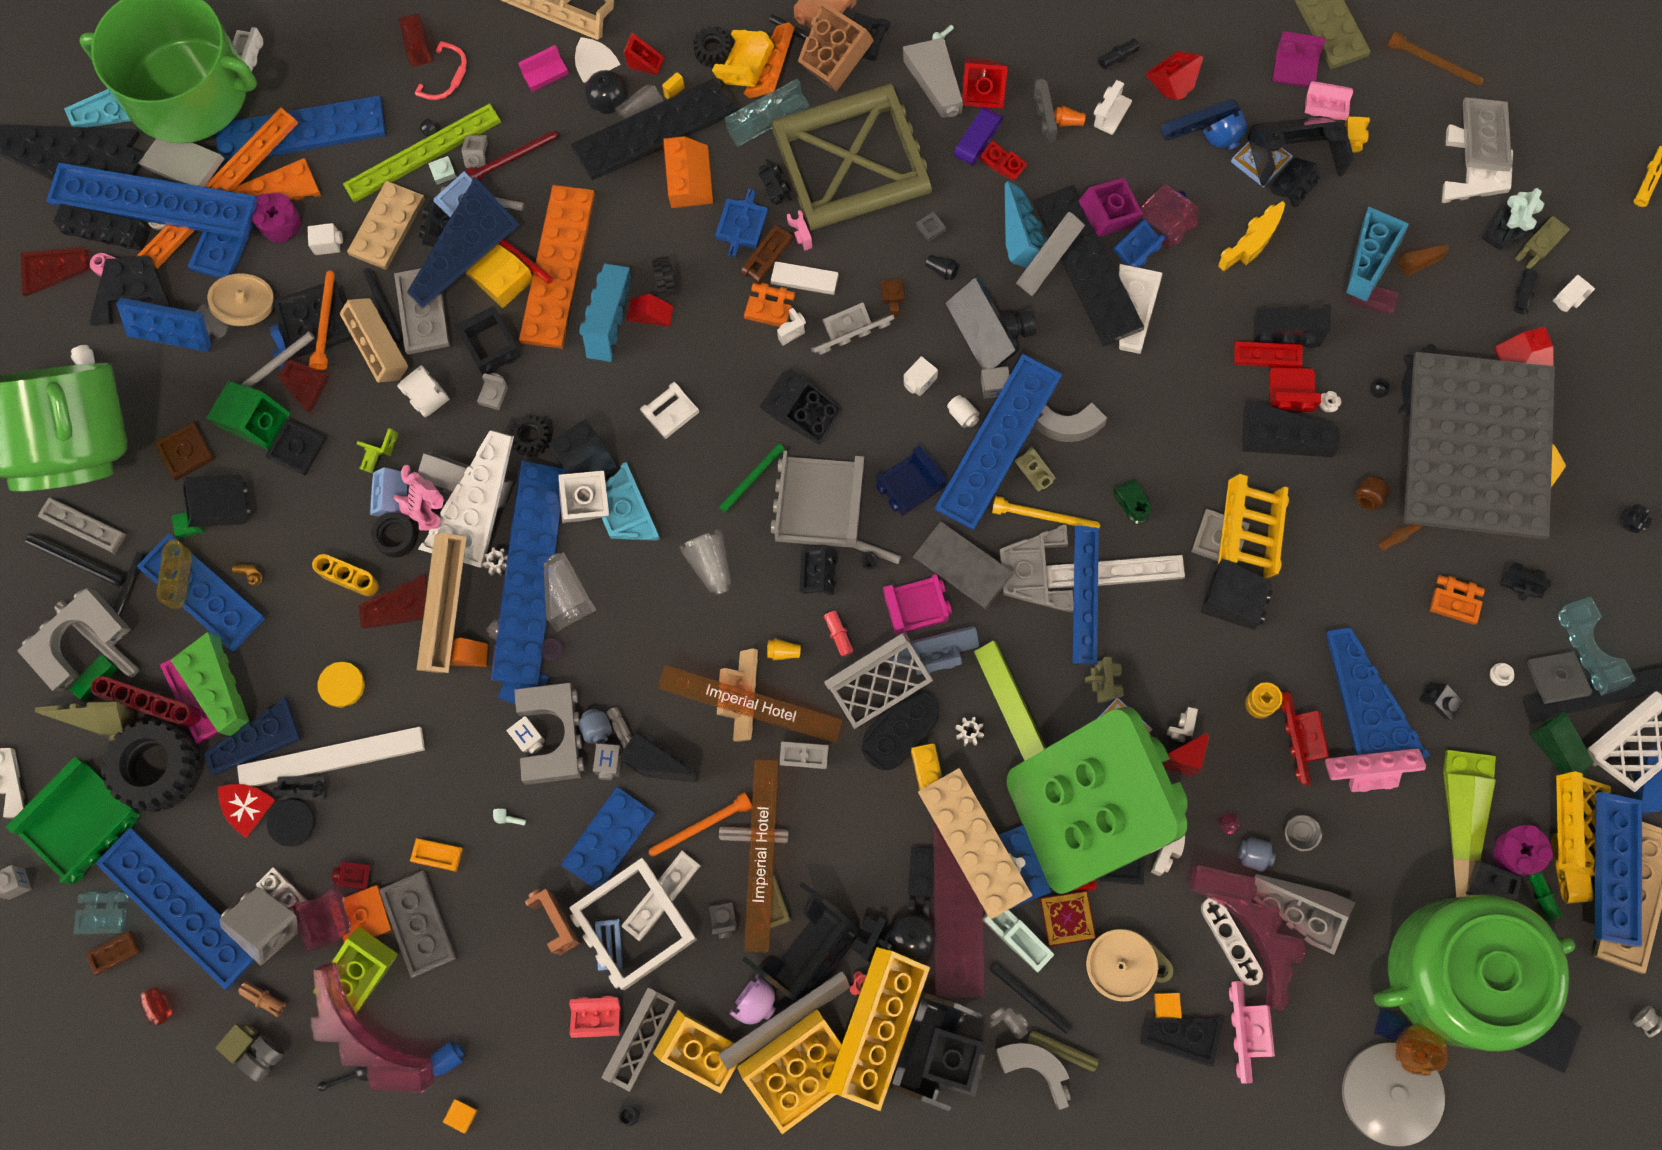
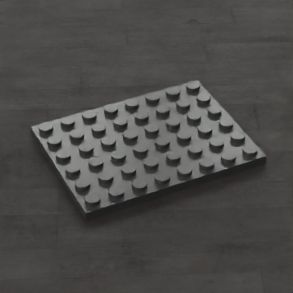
M1415 352L1412 376L1405 524L1544 540L1549 538L1555 366Z

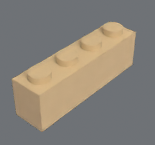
M371 299L347 300L340 312V316L377 383L400 380L408 365Z

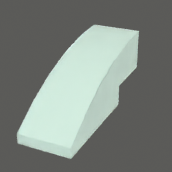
M1009 910L991 920L987 913L981 918L1036 972H1039L1054 956L1037 936Z

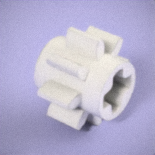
M493 547L489 554H484L487 562H484L483 566L489 568L488 572L490 575L496 572L503 576L507 562L505 549L502 548L499 552Z
M975 717L972 718V721H967L966 718H963V725H956L955 729L961 731L956 736V739L962 738L964 746L968 742H973L976 746L977 737H984V734L979 732L983 728V724L977 725ZM969 727L973 728V733L971 734V736L966 735V730H968Z

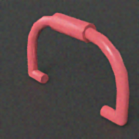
M439 42L436 52L440 53L443 47L458 52L462 60L461 66L458 67L451 86L447 91L442 94L431 95L421 92L424 86L419 84L415 91L416 96L429 100H440L452 94L459 87L467 71L465 69L467 64L466 55L461 48L447 42Z

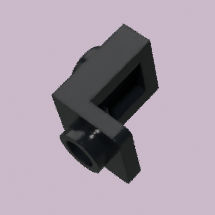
M1431 682L1425 688L1424 693L1419 699L1423 704L1432 705L1447 720H1452L1463 704V700L1448 685Z

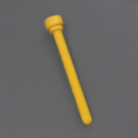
M995 496L993 514L1001 515V513L1006 514V512L1073 526L1082 525L1100 528V523L1097 521L1008 503V500H1004V497Z

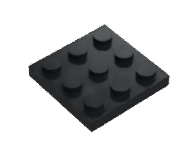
M335 280L325 349L353 340L340 316L344 304ZM325 283L273 300L286 348L309 331L315 337V339L291 356V359L316 351Z

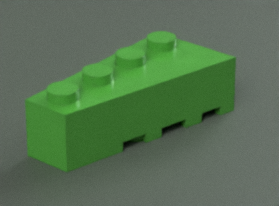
M207 632L172 658L171 662L218 733L232 736L243 725L249 723V719L241 696L237 692L234 675H231L228 666L229 661L222 648L221 637Z

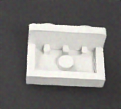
M252 27L250 32L237 30L232 42L241 59L249 66L251 71L257 63L259 49L263 46V38L255 27Z
M1118 80L1115 81L1112 87L1109 86L1103 97L1105 98L1104 102H1099L1094 111V115H1096L1094 127L1111 135L1114 134L1132 103L1131 99L1121 95L1124 83Z

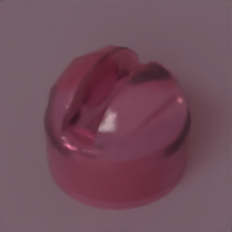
M1226 814L1219 818L1221 830L1229 835L1236 833L1239 828L1237 815Z

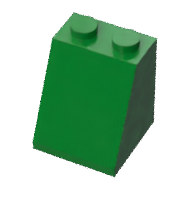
M228 381L206 419L228 433L269 450L291 413L262 391Z

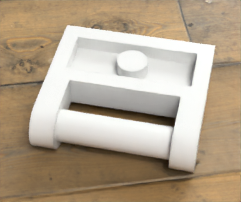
M675 382L671 383L669 389L650 404L640 408L643 415L665 439L699 413V409ZM676 395L678 399L655 417L653 412Z

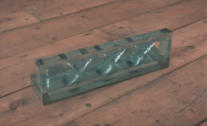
M798 78L725 117L726 130L737 147L771 129V120L809 108V103L801 92V83Z

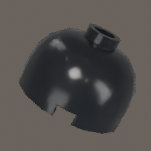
M600 70L592 74L587 80L585 86L586 99L593 110L596 109L602 114H610L623 107L628 94L626 84L620 75L610 70Z
M907 912L898 916L893 921L889 930V943L893 945V952L914 961L927 957L932 952L936 943V930L933 923L925 915L917 912Z

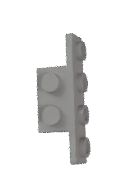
M861 302L822 319L830 340L812 347L811 350L821 355L830 351V346L838 343L839 346L851 342L850 338L858 335L860 338L870 334V329L876 326L882 329L891 325L890 320L895 319L893 314H889L871 322L864 303Z

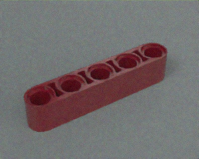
M99 676L91 684L92 693L98 697L118 702L124 706L176 724L192 727L198 724L201 719V711L195 706L116 679Z

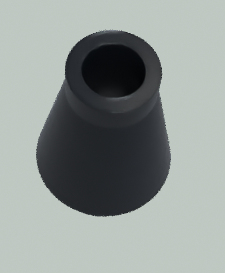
M933 255L927 258L925 264L926 267L945 280H953L959 270V264L955 260Z

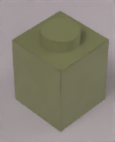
M235 1024L216 1046V1049L232 1064H237L245 1052L252 1051L251 1045L258 1038L256 1036L257 1031L249 1024Z

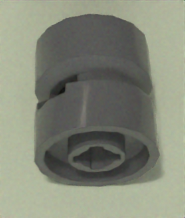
M260 1035L251 1045L252 1051L245 1052L237 1062V1066L241 1071L259 1083H262L271 1072L270 1066H276L285 1055L284 1051L275 1042L264 1035Z

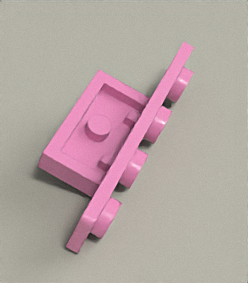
M1419 749L1327 758L1325 760L1330 779L1350 778L1349 787L1351 792L1392 789L1399 786L1402 773L1422 771L1426 768Z
M1232 981V987L1229 988V996L1231 1002L1234 1003V1012H1232L1231 1018L1233 1027H1236L1237 1035L1234 1038V1048L1239 1056V1063L1236 1065L1237 1076L1241 1078V1083H1253L1250 1057L1275 1056L1270 1006H1245L1243 982Z

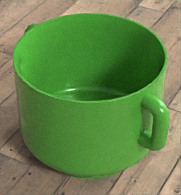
M120 0L105 13L94 33H84L79 39L81 47L92 60L98 77L130 120L144 133L161 141L190 143L206 139L218 133L239 113L246 98V93L254 90L257 86L256 78L249 66L241 59L215 12L204 0Z
M112 363L70 365L0 375V478H6L10 491H34L65 487L99 480L114 474L112 462L125 454L127 450V436Z
M1479 894L1437 900L1416 910L1398 929L1391 944L1388 959V975L1391 987L1377 992L1374 995V1001L1380 1007L1399 1006L1406 1018L1417 1029L1438 1042L1450 1046L1500 1052L1518 1049L1543 1036L1555 1024L1563 1011L1569 991V968L1565 954L1572 952L1576 945L1574 940L1569 937H1557L1551 927L1533 910L1506 897Z

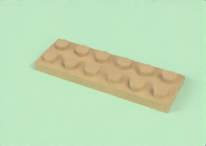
M960 768L918 791L990 920L1033 896Z
M1642 822V947H1632L1597 940L1593 957L1640 974H1645L1662 909V828Z

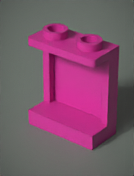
M933 574L932 578L893 588L892 585L883 587V594L895 635L948 622L949 614L952 613L949 600H944L945 586L942 579L938 580L937 574Z

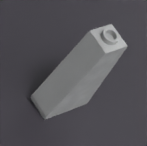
M944 37L904 46L903 61L939 115L943 118L955 117L961 114L963 100Z

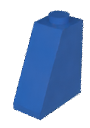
M1657 747L1649 748L1646 750H1657ZM1643 756V765H1656L1658 763V756ZM1662 769L1633 794V799L1642 800V815L1662 811ZM1637 771L1635 782L1641 777V771Z

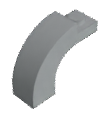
M1090 403L1080 413L1072 416L1059 415L1046 405L1037 420L1035 428L1051 439L1062 442H1076L1089 438L1105 426L1107 417L1093 403Z
M1026 1043L1010 1044L995 1049L1003 1073L1024 1067L1037 1070L1047 1080L1057 1109L1069 1107L1067 1101L1071 1100L1066 1085L1062 1086L1061 1081L1070 1078L1064 1066L1053 1054L1039 1046Z

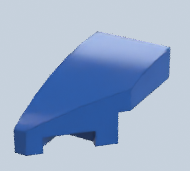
M278 323L270 327V334L278 346L277 349L272 350L274 358L287 349ZM288 359L279 366L281 371L288 369Z

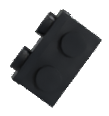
M827 546L802 548L799 592L803 594L824 592L828 595H834V588L837 583L835 568L838 562L836 551Z

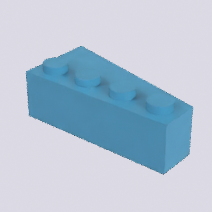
M1368 206L1362 222L1346 293L1367 302L1400 246L1409 223Z
M604 263L602 272L597 274V287L592 290L591 305L586 307V320L580 325V335L583 336L586 358L612 362L613 353L611 345H616L618 338L617 325H621L623 318L622 306L625 307L631 285L629 267Z

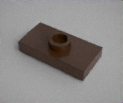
M127 931L85 955L93 974L98 976L141 953L133 931Z

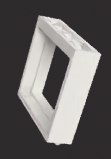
M643 858L569 907L573 913L570 915L571 920L577 928L581 926L586 933L583 935L585 942L590 948L594 946L598 952L595 957L602 968L607 966L611 975L608 977L616 989L618 987L622 990L628 989L697 941ZM639 871L677 928L682 939L624 978L581 910Z

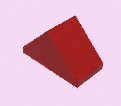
M631 33L624 49L628 68L657 75L664 56L637 35Z
M651 294L631 299L627 321L669 327L673 305Z

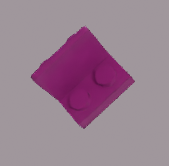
M1283 31L1277 45L1272 81L1302 87H1309L1311 81L1316 82L1319 56L1325 44V37Z

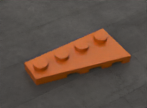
M787 22L776 26L770 38L774 48L756 86H747L744 95L749 99L775 91L795 28L791 23Z
M305 158L239 185L232 191L253 195L256 198L263 193H281L290 200L294 199L295 201L303 200L306 196H321Z

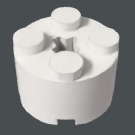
M420 365L400 381L397 386L404 395L411 399L409 402L426 418L450 399L438 382L429 376L430 373Z

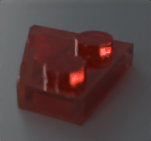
M287 359L278 376L279 380L308 413L313 409L329 378L326 373Z

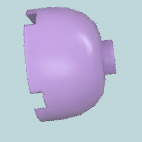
M760 974L755 976L757 979L755 983L751 980L735 1001V1004L738 1005L736 1011L731 1008L729 1012L732 1017L744 1024H756L763 1018L768 1020L776 1009L772 1006L775 1001V991L772 985Z

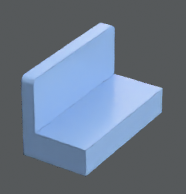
M384 467L373 473L370 515L379 517L385 513L394 512L402 514L399 509V503L393 498L394 495L407 496V484L402 480L401 471Z

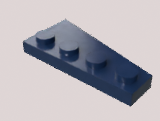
M286 697L280 699L278 704L270 709H266L251 723L243 725L240 728L241 730L213 746L204 753L210 774L215 776L238 765L245 764L301 741L288 699Z

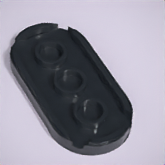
M917 690L888 708L863 737L862 752L866 761L879 770H891L901 765L911 754V748L917 747L936 726L939 719V707L936 699L925 690Z

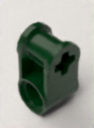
M1132 479L1113 489L1117 502L1122 506L1129 520L1137 525L1144 524L1151 512V504L1144 495L1139 483Z

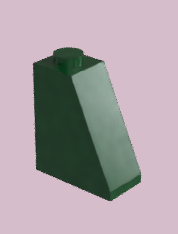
M1565 712L1546 721L1529 734L1561 774L1576 771L1583 773V776L1590 772L1588 767L1594 761Z

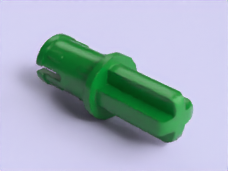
M1538 872L1529 875L1528 878L1537 895L1535 900L1539 901L1547 921L1563 916L1553 897L1555 893L1550 891L1543 874Z

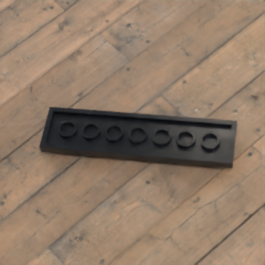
M715 77L572 143L571 147L593 181L663 148L664 139L687 137L740 112V106L722 79Z
M1073 184L1034 200V206L1049 236L1052 235L1068 212L1074 214L1085 225L1060 259L1104 347L1143 331L1144 325L1100 236L1098 237L1079 203L1080 196Z

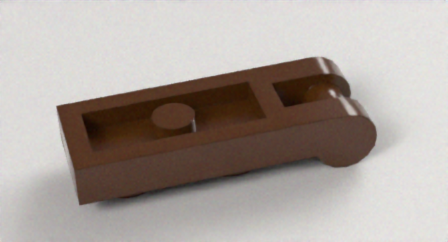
M775 225L744 264L741 274L746 277L750 276L755 283L761 284L765 275L775 264V261L779 259L792 242L793 235ZM756 264L760 266L758 271L753 269Z

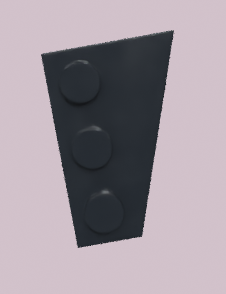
M1147 1018L1140 1044L1208 1067H1213L1224 1018Z

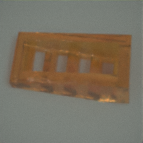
M1442 245L1403 254L1398 261V266L1406 277L1442 260L1449 247L1448 245Z

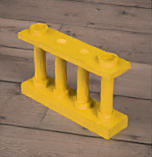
M1239 474L1228 481L1218 564L1221 559H1226L1234 564L1237 561H1242L1264 567L1263 578L1267 579L1279 574L1282 565L1280 557L1286 507L1289 503L1288 487H1283L1273 492V494L1249 488L1247 485L1248 476ZM1245 496L1272 503L1270 515L1246 509L1244 506ZM1243 517L1269 524L1268 537L1243 530ZM1240 539L1265 545V558L1241 552L1239 549Z

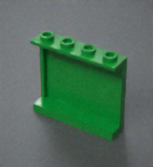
M74 757L6 826L11 833L19 835L61 877L59 880L61 883L68 885L79 882L84 877V872L90 866L95 865L102 857L101 855L116 843L125 830L135 825L136 819L140 816L133 807L120 803V800L115 799L110 794L111 790L106 789L104 785L105 779L85 760Z

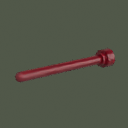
M551 131L479 168L471 166L465 169L464 172L473 179L475 176L480 181L483 175L557 139L558 132Z

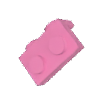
M1311 81L1305 98L1304 113L1312 116L1329 117L1333 120H1347L1353 89Z

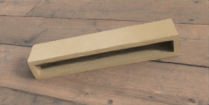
M441 533L434 536L417 670L433 673L449 672L466 543L465 536Z

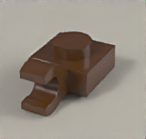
M903 279L881 281L883 304H889L890 314H893L894 317H899V303L904 302Z

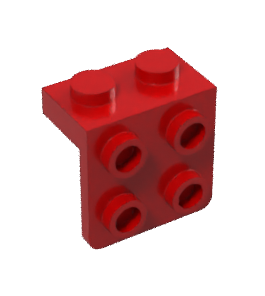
M1271 368L1269 371L1270 407L1284 411H1316L1321 403V393H1315V372L1313 369Z

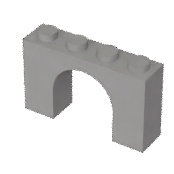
M86 588L77 592L74 595V600L58 609L57 615L53 619L44 622L40 626V630L34 636L25 639L22 643L23 646L17 650L52 691L63 692L80 677L65 660L60 650L61 637L69 626L77 622H84L104 644L115 645L131 630L96 590Z
M571 683L515 689L516 713L520 717L551 714L560 718L565 728L564 739L555 751L546 755L520 758L522 782L525 785L581 778V771H584L583 757H579V748H582L581 734L577 735V726H579L578 723L580 721L579 712H575V703H578L577 689H573Z

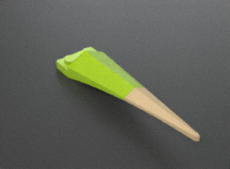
M1446 750L1443 775L1451 833L1456 897L1469 896L1466 892L1469 891L1471 886L1469 884L1476 861L1481 860L1496 781L1494 779L1496 756Z

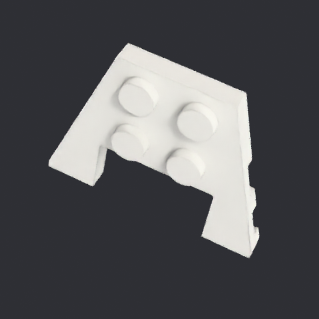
M1449 124L1446 131V146L1465 148L1464 129ZM1511 149V156L1513 161V150ZM1467 167L1466 184L1445 181L1442 190V203H1448L1455 199L1466 200L1469 197L1479 195L1484 197L1508 193L1511 189L1512 168L1509 172Z
M0 748V794H6L3 813L5 818H14L25 807L23 800L25 795L20 786L19 778L21 776L15 749Z

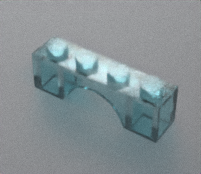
M1592 597L1566 604L1558 613L1559 621L1569 633L1570 642L1578 650L1581 656V663L1584 668L1588 669L1595 689L1599 690L1601 696L1630 686L1636 679L1625 658H1615L1607 655L1597 646L1594 640V626L1602 618V615Z

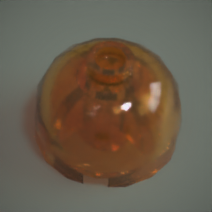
M1411 1025L1398 1036L1395 1057L1397 1061L1399 1060L1402 1063L1404 1070L1415 1075L1428 1076L1431 1075V1071L1438 1070L1439 1073L1445 1068L1448 1061V1048L1444 1039L1424 1025Z

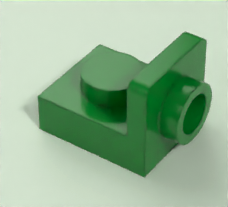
M186 512L172 515L176 538L180 539L204 533L203 526L188 527Z

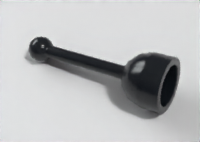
M372 1060L364 1061L357 1066L355 1073L326 1083L319 1082L317 1089L323 1092L327 1087L356 1077L361 1081L373 1080L376 1078L375 1065Z

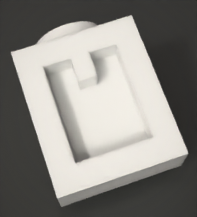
M794 308L789 310L792 322L782 324L777 330L778 340L782 346L805 334V319L800 312L796 313Z
M1188 707L1185 713L1180 715L1178 726L1182 727V729L1169 727L1166 735L1171 736V739L1177 742L1189 741L1193 736L1198 709Z

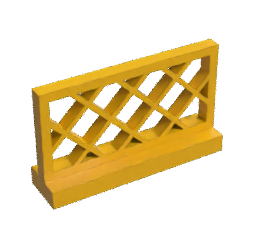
M1576 771L1557 775L1559 870H1573L1595 877V857H1593L1588 848L1592 845L1595 850L1596 832L1593 834L1588 824L1591 822L1596 829V808L1592 811L1587 801L1590 798L1596 807L1595 792L1600 790L1611 794V786L1583 778V773ZM1585 858H1586V860H1587L1588 863H1589L1586 867H1585Z

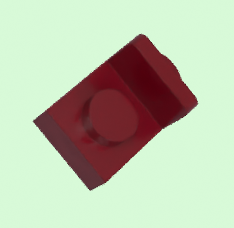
M349 862L338 863L337 867H333L331 881H335L334 887L367 889L370 865Z

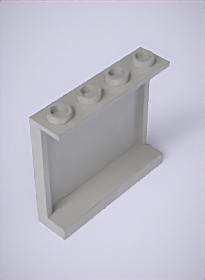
M784 451L783 459L779 458L778 472H781V478L776 479L775 490L779 492L778 499H774L773 513H776V520L771 521V533L775 534V542L856 548L864 457L855 456V462L788 457L787 451Z

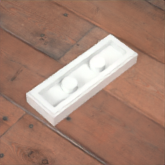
M775 261L771 284L834 295L839 274L834 271Z

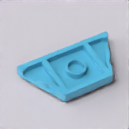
M627 462L621 465V469L614 477L611 476L606 482L609 516L601 517L611 539L659 540L656 528Z

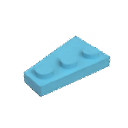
M108 89L64 108L73 127L87 128L131 121Z

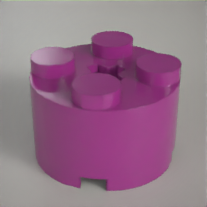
M263 193L257 196V206L252 216V221L266 239L274 243H283L288 241L289 237L299 232L302 220L299 212L287 196L281 193Z
M1521 825L1504 831L1497 837L1493 850L1494 860L1500 869L1521 877L1542 871L1553 858L1548 838L1542 831L1532 825Z

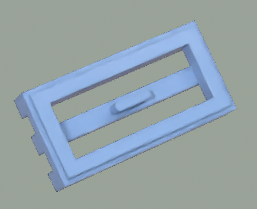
M620 920L596 921V935L601 943V926H606L607 952L612 960L611 925H614L617 960L615 964L618 969H622ZM598 962L599 971L609 970L607 966L602 968V966Z

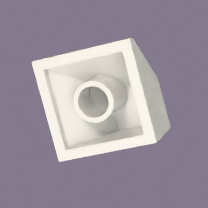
M604 471L558 475L562 523L586 521L609 516Z

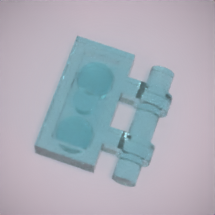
M118 890L109 891L108 893L89 891L87 894H79L78 903L86 904L85 910L75 911L73 934L125 933L127 909H117L119 902H127L128 895L126 893H119ZM98 903H107L106 909H96Z

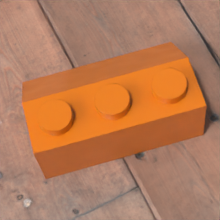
M687 137L664 139L668 197L671 208L713 204L708 145Z

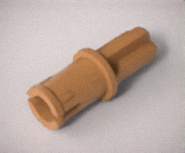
M244 982L238 990L241 996L255 1003V1007H261L276 1017H279L284 1011L282 1007H286L285 1002L270 995L268 990L263 991L249 982Z

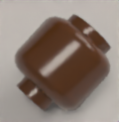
M1366 477L1358 486L1355 492V499L1363 509H1379L1389 495V486L1382 478Z

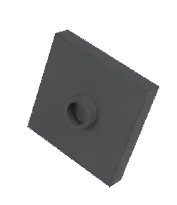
M1574 651L1530 659L1527 662L1529 671L1544 704L1590 696L1592 693Z

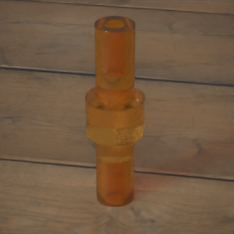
M1410 524L1404 529H1397L1392 532V536L1378 544L1380 549L1385 551L1396 543H1403L1408 540V536L1422 529V525Z

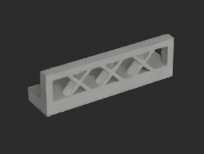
M651 988L646 990L601 1077L602 1079L631 1092L676 1001ZM659 998L669 1005L664 1014L655 1016L653 1005L656 999ZM651 1012L652 1018L646 1019ZM662 1018L658 1025L656 1019ZM653 1021L655 1032L653 1036L644 1039L641 1028L644 1023ZM639 1034L640 1040L635 1042ZM650 1040V1042H649V1044H648V1046H647V1048H646L645 1041ZM641 1043L644 1054L642 1058L632 1061L629 1051L633 1045ZM627 1057L629 1063L623 1064ZM638 1063L636 1069H634L633 1064ZM630 1065L632 1077L629 1083L626 1084L617 1079L616 1076L621 1068Z

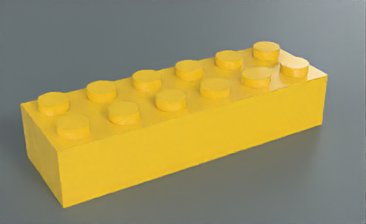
M876 948L828 1082L827 1091L881 1111L930 967L893 951Z

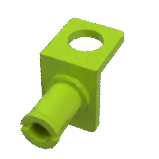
M389 428L381 449L357 441L356 444L366 450L359 469L373 474L379 455L384 454L391 457L399 433Z

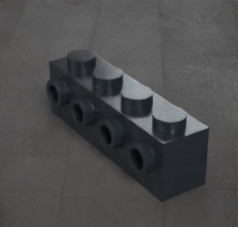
M61 203L53 221L60 229V232L67 236H76L90 241L94 240L108 245H117L126 249L140 251L144 249L150 234L139 220Z

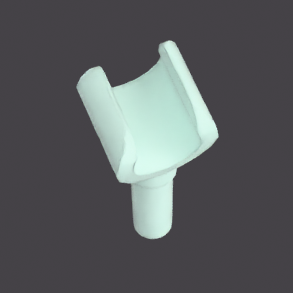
M950 25L940 34L935 32L932 39L945 37L954 27Z
M506 809L493 810V818L496 823L526 824L525 819L506 816Z

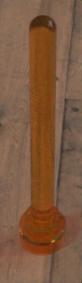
M1397 31L1394 32L1387 47L1393 50L1401 48L1476 85L1483 84L1484 80L1482 77L1406 41L1405 37H1402L1403 34Z

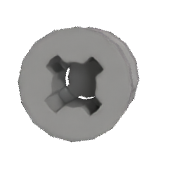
M1652 1006L1642 1009L1632 1021L1637 1027L1644 1029L1645 1035L1649 1038L1662 1030V1016L1655 1014V1009Z

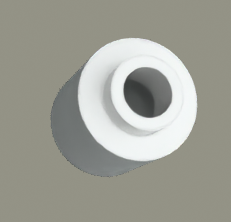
M958 395L947 405L949 413L963 428H971L979 421L980 413L965 397L962 398L961 395Z

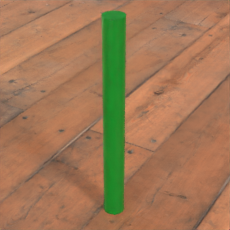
M778 443L719 506V509L726 513L785 448Z

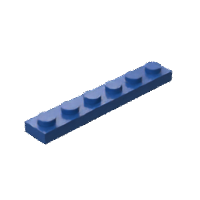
M1082 525L1075 526L1073 663L1097 665L1099 528Z

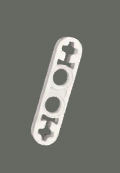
M1218 898L1206 899L1201 905L1202 915L1239 979L1249 986L1258 984L1263 978L1262 969L1225 905ZM1210 902L1212 905L1217 904V915L1219 917L1224 915L1226 919L1220 920L1214 925L1212 920L1217 918L1213 912H1207L1209 908L1208 903ZM1223 923L1228 924L1232 929L1231 935L1227 938L1219 933V927ZM1235 945H1239L1244 949V957L1242 959H1236L1232 956L1231 951ZM1248 958L1251 963L1246 965L1250 970H1255L1257 973L1254 975V981L1251 978L1247 979L1245 977L1248 973L1245 966L1241 968L1238 966L1239 963L1245 962Z

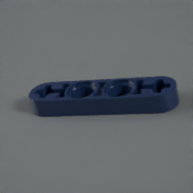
M1231 99L1165 123L1160 128L1164 140H1172L1211 126L1231 114L1236 116L1238 111H1240V107L1235 99Z

